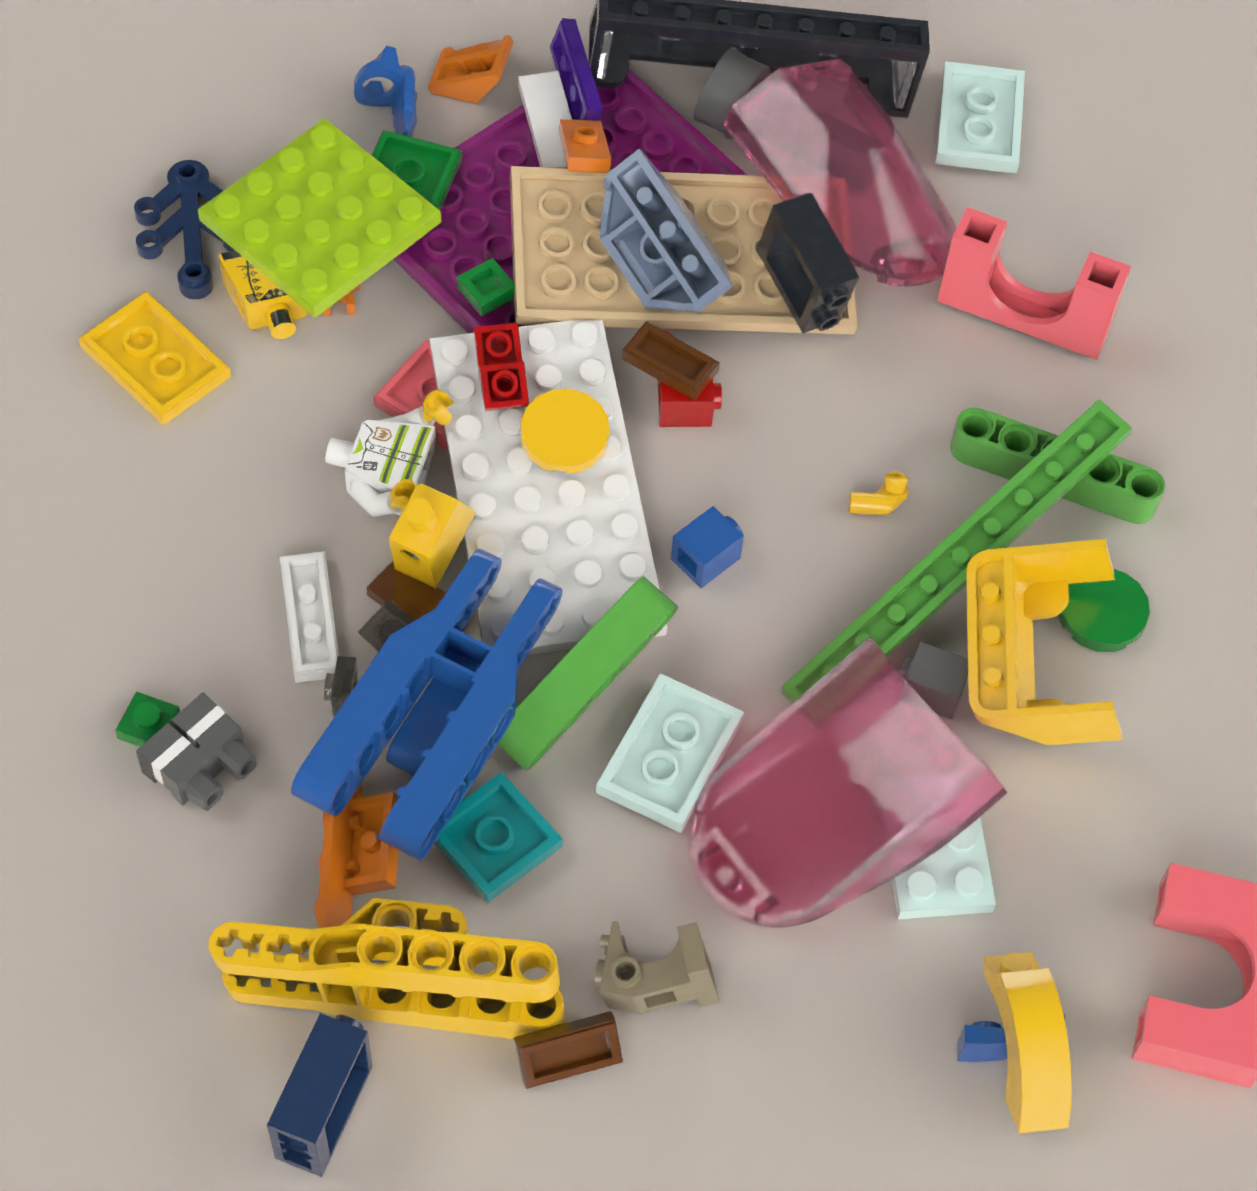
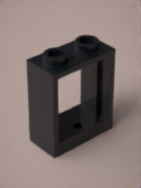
M812 192L774 204L756 251L802 334L817 328L819 331L828 330L841 321L842 314L848 301L851 299L859 275Z

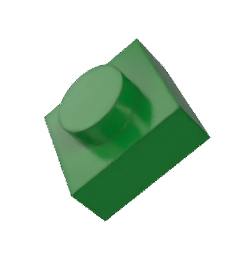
M493 258L457 277V288L480 316L514 299V282Z
M136 691L115 729L117 738L141 747L167 723L173 727L171 719L180 712L179 706Z

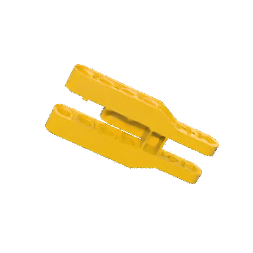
M372 898L341 926L307 929L237 921L226 922L212 932L208 942V949L216 966L222 971V980L229 996L241 1003L315 1010L334 1016L340 1014L356 1019L514 1039L516 1036L566 1023L564 1000L558 989L560 986V975L557 956L553 949L547 944L538 941L470 935L464 914L456 907L449 905ZM401 925H402V926H405V927H408V928H398V927H395V926H401ZM233 939H240L242 947L245 949H236L233 956L227 957L223 947L231 946ZM260 943L259 953L249 952L248 949L254 950L256 945ZM283 944H290L292 952L295 954L290 953L285 956L275 955L273 952L281 951ZM307 948H310L309 958L299 957V954L304 955ZM371 960H381L388 962L384 964H375L372 963ZM482 962H491L497 965L492 972L487 974L473 972V969ZM422 965H431V966H440V967L435 968V969H426V968H423ZM533 967L545 968L548 971L540 979L531 980L523 976L527 970ZM235 976H255L258 979H248L246 986L241 987ZM271 978L272 987H264L261 979ZM284 981H304L307 984H298L295 991L290 992ZM316 983L319 992H312L310 984ZM391 989H401L402 992H406L405 997L397 1003L389 1004L382 1001L383 995ZM441 995H450L455 998L453 1004L447 1008L439 1009L431 1005ZM491 1001H499L505 1004L502 1010L497 1013L488 1014L481 1010L485 1004ZM540 1006H548L555 1010L551 1016L544 1019L531 1016L533 1010Z

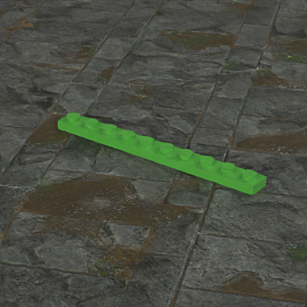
M1100 399L1097 400L782 686L781 694L813 724L819 721L967 585V565L974 555L983 550L1009 547L1128 438L1132 427Z

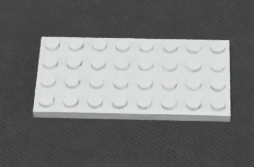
M569 320L518 327L522 360L525 364L529 404L537 396L554 389H573L587 393L599 402L608 416L610 437L604 455L592 467L570 474H565L566 471L555 469L554 472L544 470L529 459L521 444L520 428L521 419L526 407L484 410L474 333L430 338V352L437 390L444 391L454 401L452 406L446 408L452 416L450 422L444 425L456 498L476 513L463 537L467 560L478 548L502 560L495 583L476 610L482 642L493 647L523 599L539 578L561 587L563 593L556 612L528 656L572 649L642 576L659 589L603 320ZM667 624L655 637L667 635Z

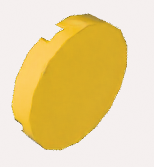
M554 389L537 396L526 407L520 424L521 444L529 459L542 469L554 472L555 469L566 471L565 474H570L592 467L604 455L610 437L609 419L601 404L587 393L573 389Z

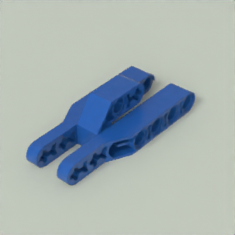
M478 548L471 555L435 610L388 637L302 763L293 780L291 794L334 817L338 816L347 806L433 676V679L397 731L388 748L386 761L413 775L406 788L401 786L397 791V802L388 814L382 826L380 836H375L376 839L419 861L422 860L436 842L514 719L518 670L556 612L562 597V588L539 578L531 587L493 647L462 632L495 583L502 563L501 558Z

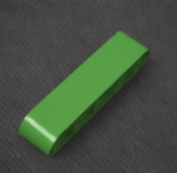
M974 407L965 409L957 417L950 450L955 459L961 463L1010 480L1059 435ZM1109 454L1066 493L1062 499L1130 523L1141 524L1148 522L1155 515L1165 490V481L1158 471L1150 467Z
M644 576L639 578L516 707L515 717L498 743V746L526 771L530 770L663 629L679 607Z

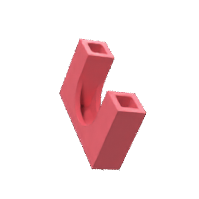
M967 207L952 237L937 301L1097 360L1111 329L1131 266L1090 251L1075 288L1062 293H1046L1031 289L1014 279L1002 264L1000 250L1008 221Z
M1170 863L1160 881L1153 925L1206 938L1224 948L1239 967L1243 980L1242 999L1238 1002L1219 1009H1205L1149 995L1139 1013L1132 1059L1251 1088L1257 1080V883Z

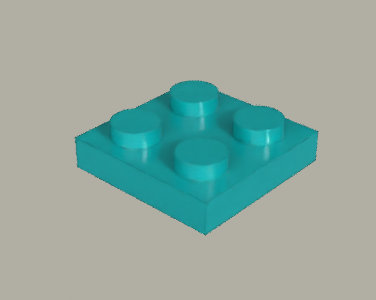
M500 772L461 801L434 844L488 904L563 847V838L511 781Z

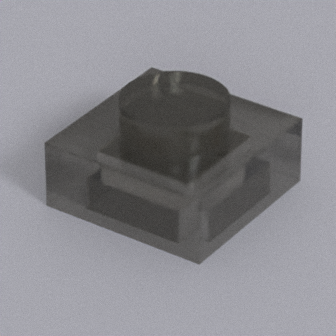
M389 598L358 633L379 652L391 634L414 621Z
M337 656L335 673L326 674L324 701H331L333 718L359 681L356 657Z

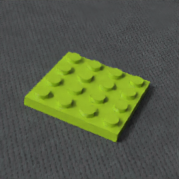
M326 118L322 119L198 209L199 220L314 318L318 317L441 223L440 210Z

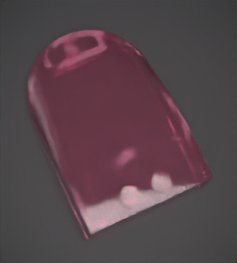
M869 637L728 758L708 779L693 809L696 816L692 839H689L691 861L695 873L707 893L732 915L751 924L764 927L798 926L819 919L910 870L974 823L1003 798L1007 791L990 767L983 760L980 762L893 667L876 642Z

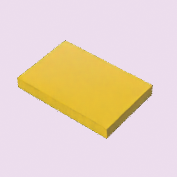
M147 291L78 338L80 347L163 426L231 377L230 368Z

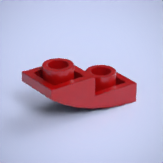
M518 323L474 327L473 333L484 410L527 407L529 405V397Z

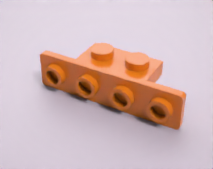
M362 782L347 806L338 816L334 817L323 812V850L318 861L320 871L319 894L314 905L316 923L319 927L341 926L352 917L353 895L396 888L399 850L375 837L376 835L380 836L382 826L397 802L394 792L361 798Z

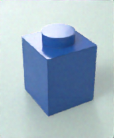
M712 506L673 535L671 560L700 588H703L741 559L744 534L733 518L723 516Z

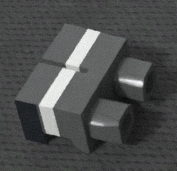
M202 692L171 719L173 727L167 723L139 747L136 753L141 772L154 783L159 781L182 806L190 800L203 810L208 811L220 801L224 794L223 786L214 778L225 769L237 780L244 779L256 768V760L254 754L244 743L241 727Z

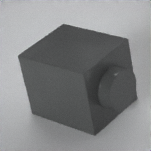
M919 642L914 658L905 655L896 682L904 684L900 702L952 720L967 681L968 658Z

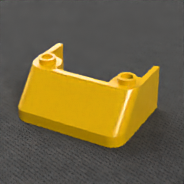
M1106 539L988 549L974 555L967 565L966 578L969 704L976 719L987 726L1044 745L1122 740V730L1113 701L1066 705L1058 699H1036L1033 620L1049 619L1062 613L1069 602V584L1115 580Z

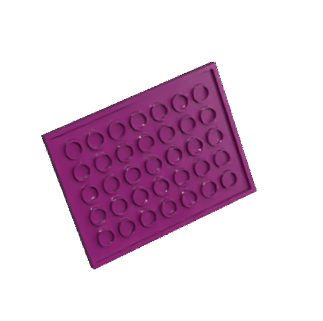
M630 69L627 80L623 85L616 88L596 87L603 108L599 121L602 122L611 155L610 170L640 149L659 172L747 175ZM523 105L455 147V149L462 150V162L440 210L441 223L393 259L467 333H473L474 327L515 323L514 299L480 316L457 288V277L493 258L514 282L510 199L511 166L540 167Z

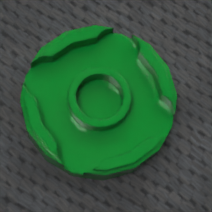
M1114 569L1115 580L1069 584L1068 605L1058 615L1062 627L1065 629L1066 626L1067 630L1073 634V640L1079 645L1097 652H1116L1126 648L1127 644L1136 642L1142 636L1150 615L1149 600L1141 585L1127 573Z

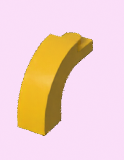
M1033 952L984 957L983 974L998 1006L1006 1038L1008 1069L1005 1101L1018 1132L1027 1133L1068 1128L1072 1094L1070 1051L1063 1010L1049 968L1040 969Z

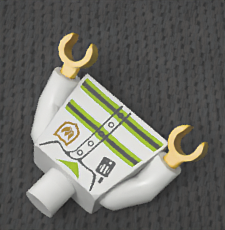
M434 390L427 395L422 406L406 414L381 420H366L361 424L355 443L336 438L330 439L325 462L345 468L346 491L369 515L378 517L397 514L400 516L415 487L419 483L425 485L435 457L436 432L435 426L432 425L435 421L440 425H447L450 422L452 415L446 408L452 406L454 401L444 391Z

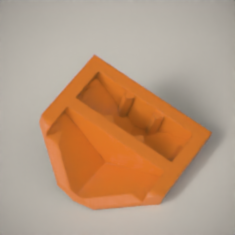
M506 35L502 40L481 43L455 51L452 47L442 49L427 87L431 94L477 104L500 80L514 43L510 35Z

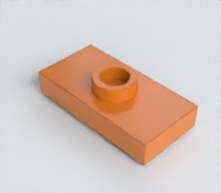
M560 119L559 136L568 171L610 172L611 155L602 122Z

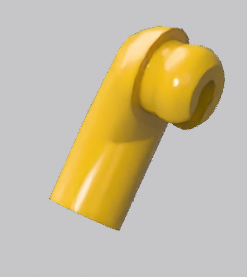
M893 471L886 474L885 484L875 493L850 491L849 514L883 516L892 513L908 497L910 491L907 487L908 477L902 472Z

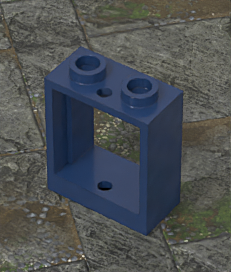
M322 1013L319 1014L267 1123L275 1159L320 1177L323 1176L373 1068L368 1031L363 1030V1025L355 1019L340 1014L336 1015L335 1018Z

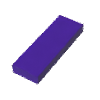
M562 18L550 44V51L556 71H559L572 120L599 121L603 108L576 19Z

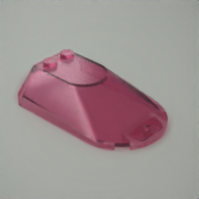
M842 58L777 69L731 106L724 121V127L782 201L812 192L854 268L857 266L876 274L877 282L905 287L931 283L944 275L952 237L956 231L953 218L891 118Z

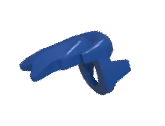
M386 45L377 58L365 64L355 76L354 98L362 105L391 106L395 133L409 137L412 136L417 123L416 100L418 93L415 91V73L410 66H400L396 48ZM374 77H383L393 82V86L387 92H384L381 81H370L365 87H363V84L366 80Z

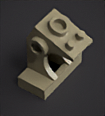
M617 921L612 922L610 935L602 934L600 946L605 947L604 955L606 959L598 961L595 971V988L600 990L607 1007L641 1014L698 999L701 1007L719 1003L720 1000L710 958L697 922L677 927L679 940L674 950L664 959L647 963L635 960L628 954L625 937L621 935L619 924Z

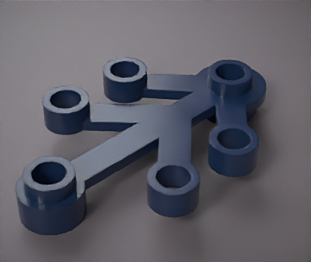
M183 160L177 162L169 169L167 173L168 185L153 198L143 197L135 202L136 220L144 226H152L158 223L161 219V213L179 198H181L182 206L155 231L145 230L139 233L136 237L138 254L142 258L155 259L162 254L163 247L183 230L185 263L177 274L179 289L186 298L198 300L205 298L213 290L211 270L202 260L200 228L221 241L226 250L234 251V249L199 220L198 209L200 206L198 197L201 196L210 201L223 190L209 181V172L204 164L195 160ZM148 209L153 210L150 213H142L143 211ZM147 243H155V245L150 247L144 246Z

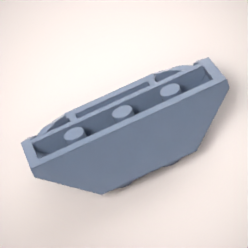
M636 150L605 175L604 189L606 190L602 206L600 240L644 307L699 313L733 287L724 260L680 195L642 150Z

